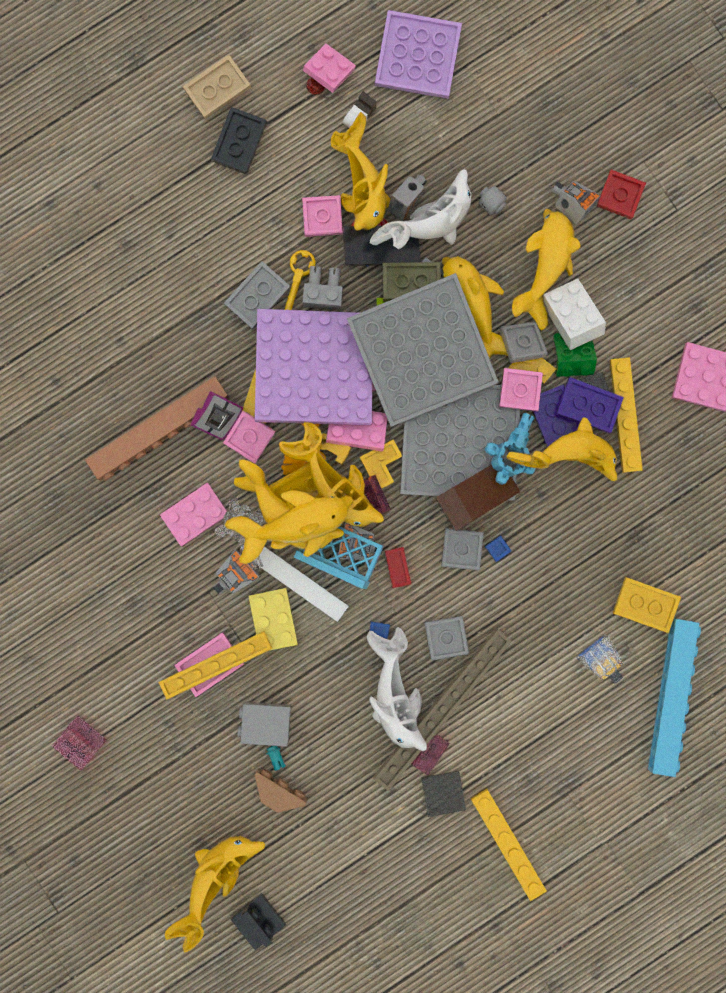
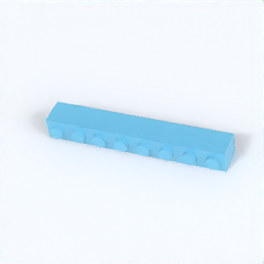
M674 618L669 631L648 770L653 774L676 777V772L680 770V761L678 759L679 753L683 750L682 734L686 731L684 720L685 714L687 715L689 711L688 695H691L692 692L690 681L691 676L695 673L693 662L694 657L698 653L696 642L701 634V627H699L698 622Z

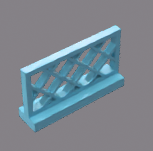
M339 526L338 528L342 529L345 533L342 536L343 539L336 542L332 540L329 545L319 549L317 552L320 555L314 553L306 557L303 555L305 550L299 549V551H296L294 558L361 589H367L370 583L369 579L384 546ZM357 538L360 547L350 550L347 540ZM344 542L347 552L338 555L335 545ZM370 545L377 547L375 555L368 558L364 548ZM332 547L335 557L326 559L322 550ZM361 549L364 560L355 563L352 553ZM349 554L352 565L344 567L339 558ZM366 562L368 567L365 576L359 574L357 565Z

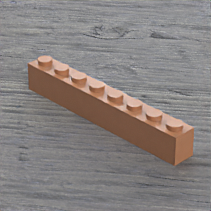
M215 376L85 459L98 480H109L114 476L115 471L126 469L135 458L137 460L147 455L146 451L151 448L153 450L157 449L166 438L172 439L179 434L178 431L180 429L191 427L190 424L197 409H202L210 391L228 399L229 396Z

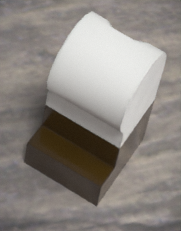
M362 91L357 102L345 116L343 124L350 128L360 112L366 116L367 121L376 109V100Z

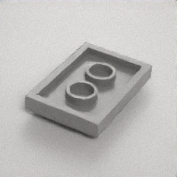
M261 261L224 302V305L253 330L257 326V309H272L291 287Z

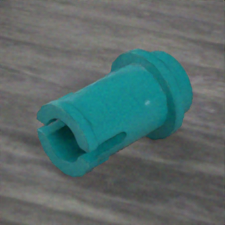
M278 746L266 748L268 751L266 754L271 759L274 771L279 770L281 767L284 768L286 765L280 753L281 748Z

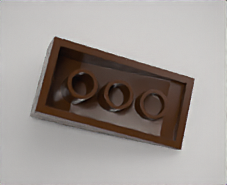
M491 464L437 496L435 500L453 530L457 531L520 493L513 478L509 477L503 485L497 483L496 475L499 471L493 469Z

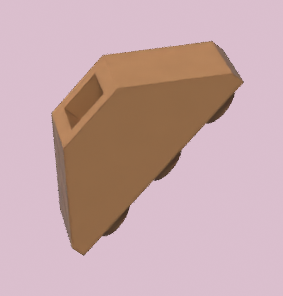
M258 768L255 773V779L261 803L277 813L306 805L307 798L305 793L298 789L294 791L288 787L289 784L282 779L277 780L272 777L273 774L268 770H260Z

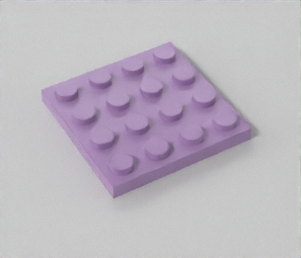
M388 10L375 86L449 99L462 23Z

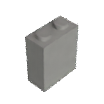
M245 702L243 707L240 706L239 710L242 726L238 727V738H241V743L287 747L289 742L291 705Z

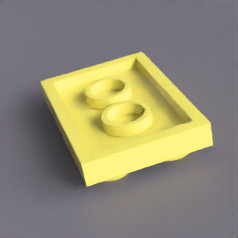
M287 588L249 595L256 635L265 631L272 646L271 650L298 645Z

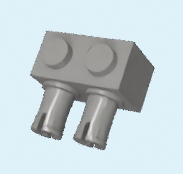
M310 266L309 283H304L303 307L341 310L343 287L339 286L341 269L336 268L334 274V268H329L328 284L321 285L322 268L317 266L315 273V266Z

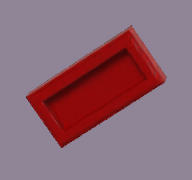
M404 547L386 550L385 556L392 588L411 585Z

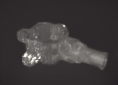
M236 497L229 500L230 511H227L223 517L226 523L227 520L242 516L245 513L256 523L265 521L261 510L256 511L254 514L250 507L246 505L241 506L240 501ZM223 524L216 527L217 537L222 538L229 534L233 540L238 541L240 549L243 551L245 538L241 534L235 533L232 529H227ZM260 556L250 562L252 570H257V566L259 568L264 566Z

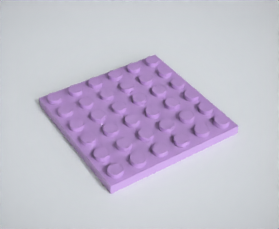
M257 309L255 422L372 424V379L347 321V318L359 313Z

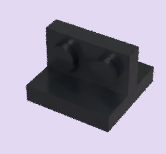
M262 893L231 918V921L254 950L258 949L262 944L267 947L272 943L273 935L286 925V922Z

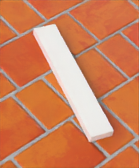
M265 546L261 554L252 561L337 622L349 607Z

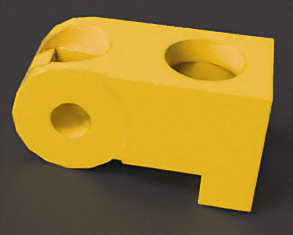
M323 433L320 451H328L337 456L335 461L343 465L351 451V447L326 443L327 434Z

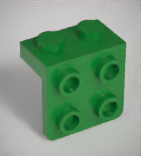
M555 333L553 340L557 355L556 377L594 375L597 356L593 340L570 350L561 334Z

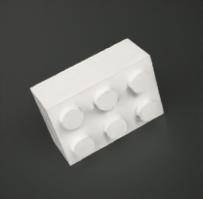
M575 279L543 294L546 311L570 350L605 334L606 322L579 279Z

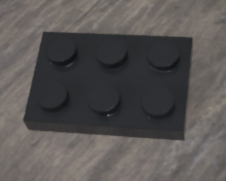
M231 107L211 161L247 175L267 120Z

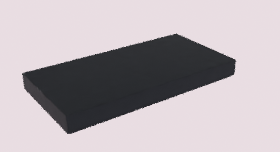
M354 226L343 227L345 266L421 262L418 238L410 237L407 243L401 249L393 246V238L378 245L370 243L373 234L382 226H376L371 230L361 229L359 231H356Z

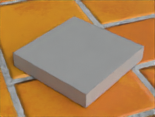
M536 321L502 326L500 328L510 363L545 358L548 355Z
M445 528L441 566L480 570L484 532L454 531L453 529Z
M463 616L424 622L431 661L469 654Z

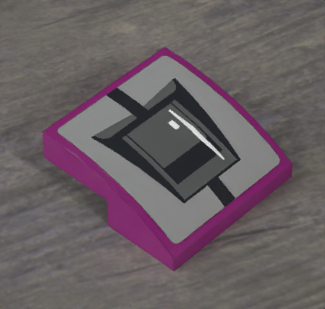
M210 391L202 409H197L190 425L223 440L236 423L243 407Z

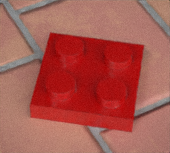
M611 169L596 206L632 220L646 182Z

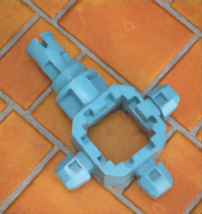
M522 414L518 428L511 432L508 441L499 445L487 443L485 447L486 453L493 456L491 460L493 469L499 471L496 475V482L499 484H505L509 477L522 472L533 474L536 469L516 463L513 470L508 465L505 466L504 462H502L503 458H501L505 453V448L513 452L530 454L528 448H526L529 441L528 431L534 420L533 416L529 418L530 414Z

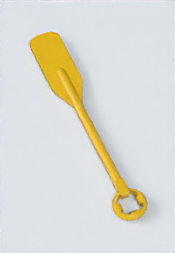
M306 250L296 251L290 258V268L295 274L284 310H292L303 276L309 275L310 266H315L316 264L312 253ZM301 254L302 257H310L312 259L309 262V270L305 272L302 269H295L293 266L296 264V257ZM256 370L242 410L255 417Z

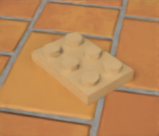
M227 55L183 86L184 91L204 119H207L251 88L250 83L230 55Z

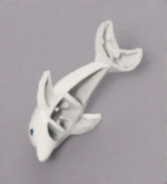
M463 169L458 173L449 189L437 201L419 207L410 215V221H395L383 225L373 234L370 243L378 245L393 238V246L401 249L410 237L418 239L443 237L450 245L454 244L456 228L467 215L471 205V192L467 184V170Z
M399 627L395 629L391 640L382 638L373 631H369L367 634L369 645L384 660L378 684L377 700L372 696L369 698V702L375 710L372 717L382 724L386 734L396 745L401 748L415 747L418 750L425 751L427 750V744L417 727L416 719L421 711L422 700L420 692L415 688L408 698L399 671L398 659L405 652L408 645L406 635Z

